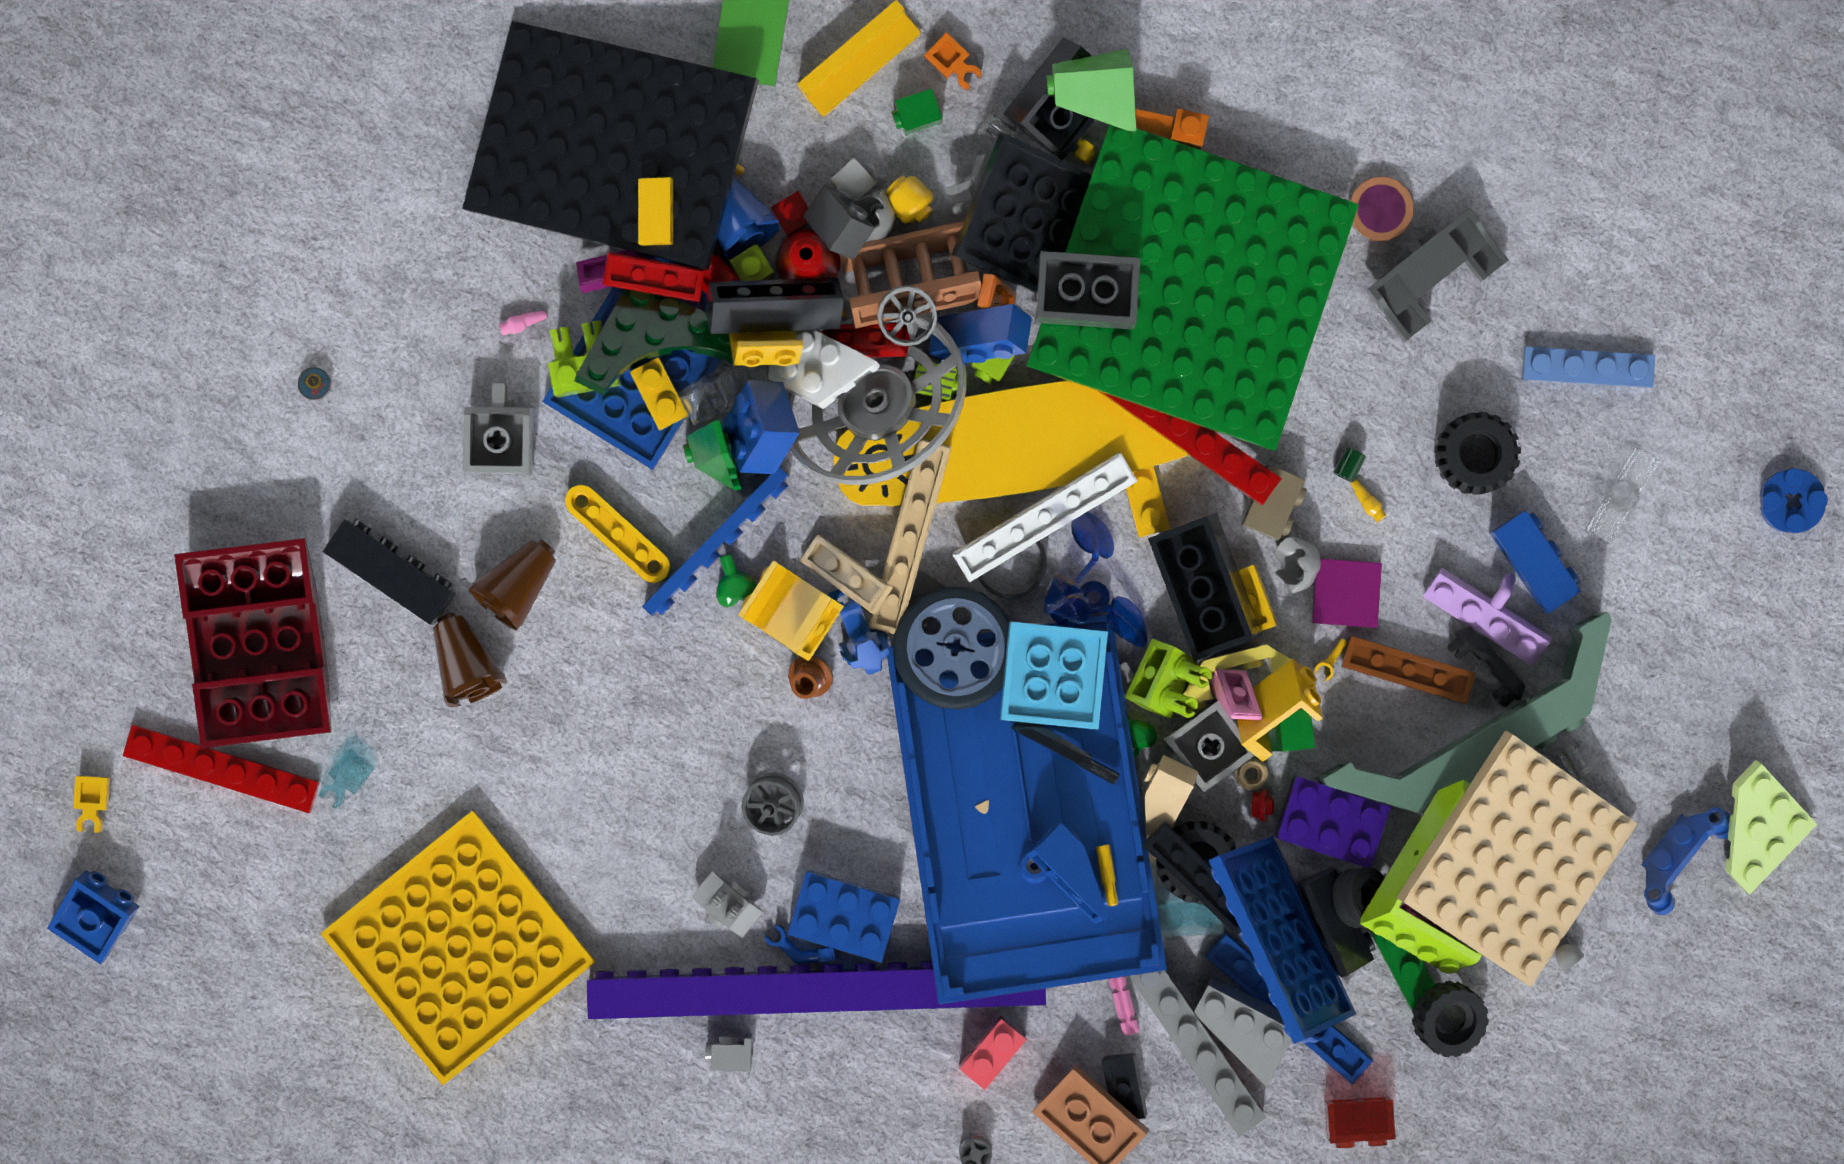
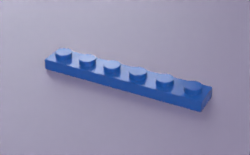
M780 467L775 474H771L642 607L651 616H654L657 612L661 616L666 613L675 603L672 597L680 589L686 592L697 581L698 578L694 574L702 566L708 569L721 556L717 551L725 542L731 546L743 533L740 527L748 519L753 523L766 510L763 504L768 498L772 496L774 499H777L787 489L789 485L785 481L789 476Z

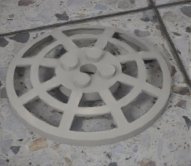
M853 314L841 318V324H855ZM916 315L917 318L928 323L931 322V318L927 315ZM900 319L892 320V321H888V322H899ZM915 322L912 324L914 336L918 327L925 330L928 329ZM936 322L935 329L931 334L936 336L947 347L951 355L936 367L924 352L911 345L908 348L907 357H894L891 365L880 364V367L874 373L869 370L854 381L856 386L846 393L838 395L839 416L823 421V409L812 404L813 425L799 428L800 433L790 448V451L799 462L815 475L831 482L846 485H867L883 482L902 475L932 455L946 440L957 423L964 405L967 389L966 368L962 354L951 335L942 325ZM908 356L921 363L927 373L912 382L902 372ZM956 367L958 373L956 401L950 414L939 413L942 399V383L940 378ZM932 384V401L929 411L915 408L916 393ZM786 390L791 408H793L795 394ZM884 397L883 402L878 407H870L873 399ZM909 420L922 423L920 428L902 444L899 443L896 432L904 427ZM931 425L943 426L940 432L924 449L905 461L903 452L909 450L920 441ZM847 427L855 437L845 450L835 444L828 433ZM818 437L826 449L840 459L830 472L826 471L810 460L801 449L799 441ZM884 438L887 451L876 454H859L867 440ZM891 459L893 468L883 472L864 476L843 475L853 462L876 463Z

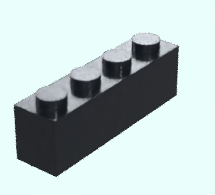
M838 278L709 282L706 316L711 334L840 329L844 297Z
M355 518L353 522L344 519L322 552L429 625H435L437 619L442 615L456 592L450 589L453 583L438 573L432 577L423 571L426 565L409 554L406 559L398 554L396 551L399 547L382 536L379 541L370 535L369 532L372 528L359 519Z

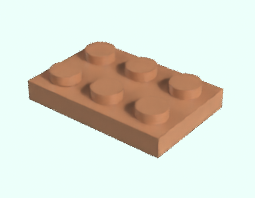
M1077 1065L1054 1086L1032 1111L1090 1164H1119L1149 1131L1142 1122Z

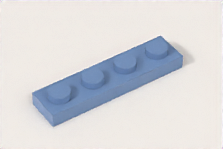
M1524 347L1522 380L1643 388L1654 387L1655 355L1538 347Z

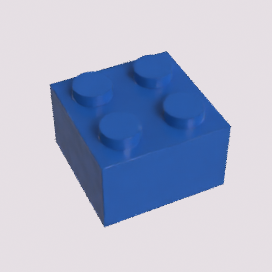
M748 380L741 393L737 395L736 401L729 413L726 414L723 423L732 446V456L736 459L739 472L775 474L800 433L783 382Z

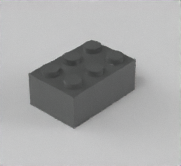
M1041 251L1039 256L1035 323L1134 330L1137 319L1140 258Z

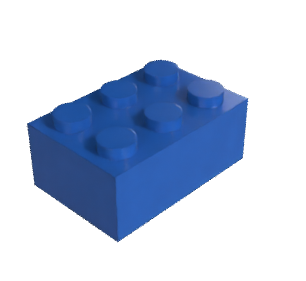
M807 870L787 935L882 963L901 897Z

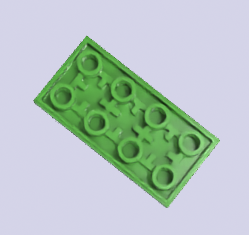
M723 0L712 68L755 77L759 80L758 85L776 87L790 0Z

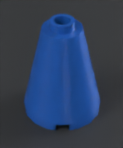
M735 176L717 238L721 251L727 259H733L754 244H758L759 248L774 237L780 228L777 216Z

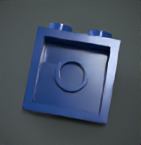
M85 870L73 882L47 929L101 965L109 956L120 935L126 931L140 906L134 903V896L130 892L123 889L116 891L106 884L107 878L103 874Z

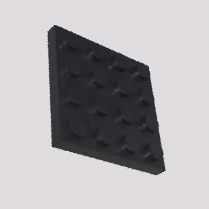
M999 133L951 255L1037 294L1040 252H1066L1092 175L1006 133Z

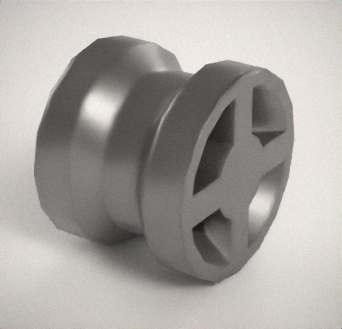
M977 1135L970 1136L960 1146L959 1154L962 1164H990L992 1151L989 1142L985 1138Z

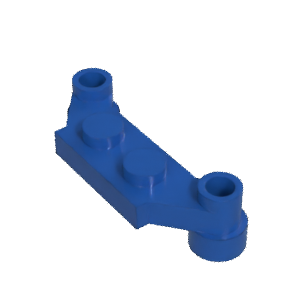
M1714 807L1707 812L1689 817L1681 814L1641 865L1646 869L1644 897L1648 907L1655 914L1667 915L1674 909L1675 898L1669 891V886L1708 837L1714 835L1718 839L1728 838L1730 819L1728 812Z

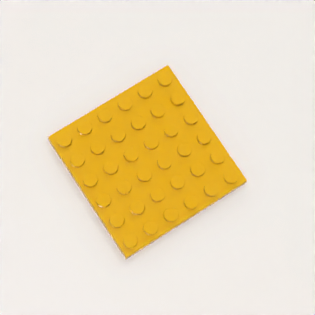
M474 810L320 933L442 1086L596 962Z

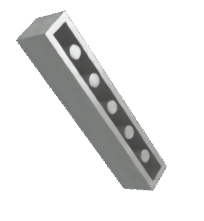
M1166 971L1129 976L1238 1136L1240 1137L1266 1119L1255 1100Z

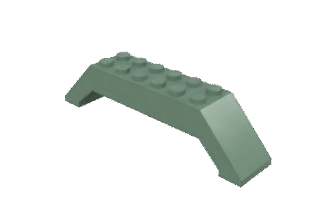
M1596 612L1568 629L1572 638L1559 680L1394 777H1388L1355 769L1352 762L1344 760L1317 776L1320 784L1424 814L1438 790L1461 780L1471 784L1505 730L1515 735L1531 748L1540 747L1542 749L1557 740L1555 734L1562 730L1563 732L1566 730L1571 732L1586 723L1584 717L1591 714L1612 620L1608 612Z

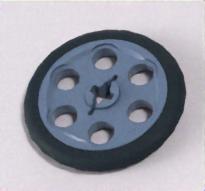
M950 586L935 589L922 595L907 608L899 620L894 635L893 652L895 663L903 682L919 698L940 708L960 710L975 707L990 700L1003 688L1010 622L1007 614L994 600L984 593L966 587ZM964 607L970 611L971 620L968 624L959 625L954 621L953 611L956 608ZM927 617L936 618L940 623L939 632L934 635L926 634L922 630V621ZM989 629L994 633L995 643L992 646L984 647L978 643L977 634L980 630ZM954 639L959 640V646L964 647L965 650H972L974 653L961 651L958 652L957 656H952L950 649L936 643L942 645L952 644ZM920 649H928L933 654V663L927 667L918 665L915 661L916 652ZM983 661L987 664L989 672L985 678L978 679L971 674L970 667L973 662ZM952 671L957 675L958 683L954 688L947 689L940 684L939 677L942 672Z

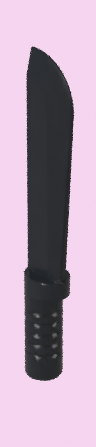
M1015 722L1011 727L1021 735L1074 762L1079 767L1115 785L1120 776V773L1092 759L1093 755L1090 753H1086L1041 724Z

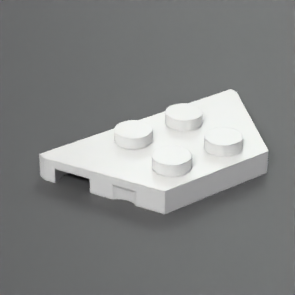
M816 330L795 331L796 340H803L799 364H791L789 366L770 365L768 379L770 381L783 382L787 391L824 409L834 402L838 395L846 393L856 386L855 380L869 370L874 373L880 365L875 360Z

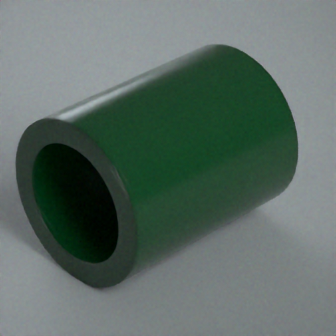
M1345 447L1333 474L1354 483L1366 456L1352 448Z

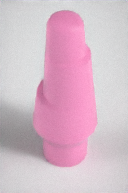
M544 310L533 311L509 317L507 321L498 324L502 336L510 333L517 334L525 330L526 327L547 319V313Z

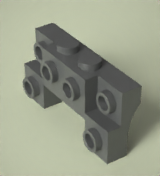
M1471 208L1439 233L1434 229L1429 231L1418 240L1422 245L1413 253L1409 249L1405 250L1393 260L1396 267L1366 290L1385 314V319L1404 342L1432 321L1416 300L1465 262L1478 280L1482 282L1509 261Z

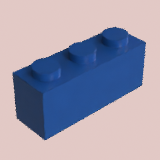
M1014 304L937 317L936 322L942 325L951 335L962 354L964 363H984L988 359H1009L1013 355L1027 353L1032 317ZM932 334L929 354L937 358L941 363L951 354L947 347Z
M1524 510L1498 526L1489 534L1542 612L1550 613L1581 592L1577 586L1580 583V579L1570 566L1565 568L1559 559L1562 553L1552 539L1549 541L1545 539L1541 533L1544 527L1539 518L1533 512L1529 515Z

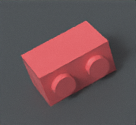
M1000 1015L960 1063L959 1069L985 1090L1027 1040L1026 1036Z

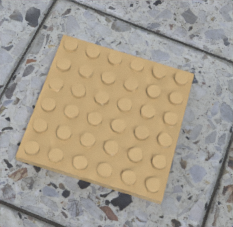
M1505 730L1396 898L1526 985L1532 987L1630 837L1637 823L1515 735Z

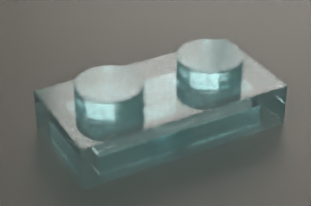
M1192 902L1157 904L1162 937L1224 934L1223 923L1203 904Z

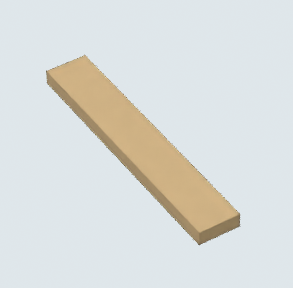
M921 438L918 443L916 454L919 453L922 449H924L931 441ZM941 444L932 455L911 469L882 575V580L891 585L893 589L876 614L872 613L868 628L895 635L899 620L908 608L952 446Z

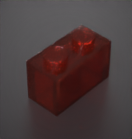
M1389 1096L1324 1100L1327 1140L1330 1144L1335 1143V1148L1355 1147V1142L1368 1141V1146L1388 1145L1387 1140L1396 1139L1393 1100Z

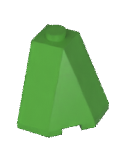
M1128 49L1052 64L1053 75H1046L1048 95H1054L1056 106L1127 131H1136L1133 65Z

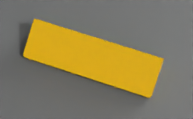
M895 0L797 83L798 89L819 114L825 117L920 36V31L905 14V9Z

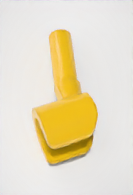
M1080 138L1076 143L1079 148L1074 156L1089 165L1095 157L1096 151L1090 142Z
M1341 638L1326 660L1316 663L1314 674H1316L1320 666H1328L1330 672L1324 681L1330 680L1334 674L1333 665L1348 642Z

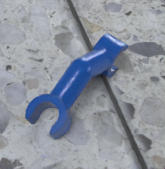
M775 925V928L781 933L780 941H773L768 935L764 936L767 944L779 947L797 965L837 959L836 950L830 947L800 951L787 938V932L781 925Z

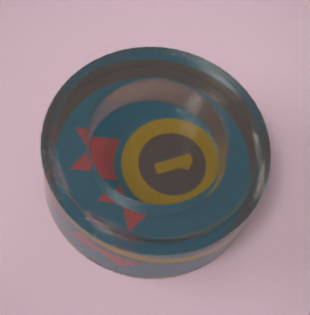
M317 367L305 369L298 378L300 393L311 400L325 398L332 387L329 374Z

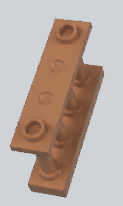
M964 221L866 242L854 260L840 255L843 273L853 271L859 297L849 298L855 328L878 324L877 311L879 303L884 295L890 291L886 290L871 294L866 268L885 264L892 290L897 286H903L898 261L917 257L923 282L910 286L918 287L926 292L935 304L936 311L978 302L981 291L978 271L967 273L965 261L951 255ZM949 250L955 276L935 280L930 254ZM910 291L894 295L903 307L907 306ZM915 293L912 309L927 303V300L918 293ZM889 299L884 306L883 313H898L899 309ZM928 308L916 315L931 312V308ZM883 318V322L897 320L899 318Z

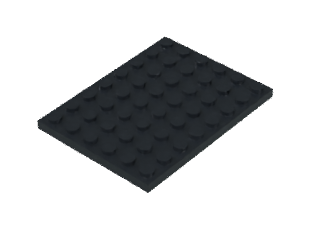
M512 21L462 209L709 270L759 80L755 77ZM671 177L673 179V245L641 246L638 244V179Z

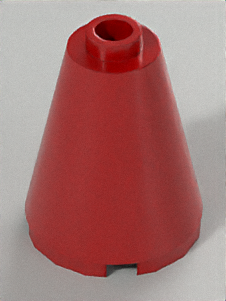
M803 229L790 234L783 240L776 255V268L781 280L837 278L841 266L840 254L829 250L813 229ZM804 253H812V257L808 260H803L800 257Z

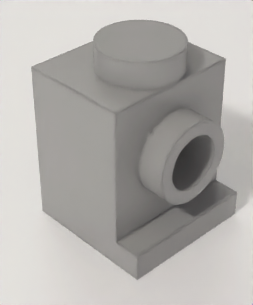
M746 1035L744 1042H738V1036H719V1041L706 1043L705 1062H711V1071L750 1072L752 1068V1035Z

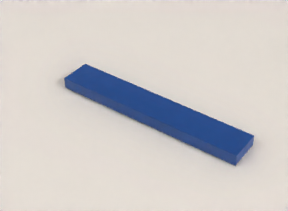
M1224 932L1204 957L1243 991L1277 1009L1269 999V989L1263 976L1259 975L1255 969L1253 955L1228 933ZM1335 1026L1330 1027L1329 1035L1324 1040L1316 1043H1305L1352 1085L1374 1061Z

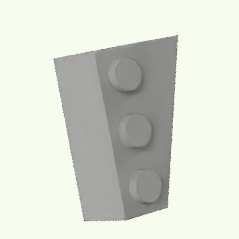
M1212 975L1197 1003L1194 1014L1267 1087L1292 1040L1283 1029V1019L1278 1009Z

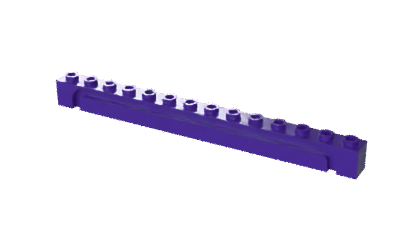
M921 961L920 967H907V962H889L888 968H875V963H856L855 969H842V964H824L823 970H810L809 965H791L790 971H777V966L757 967V972H744V967H726L725 973H712V968H693L692 974H679V969L659 970L660 975H647L646 970H628L627 976H614V971L594 972V977L587 979L588 1019L1046 1005V989L938 1004L932 961Z

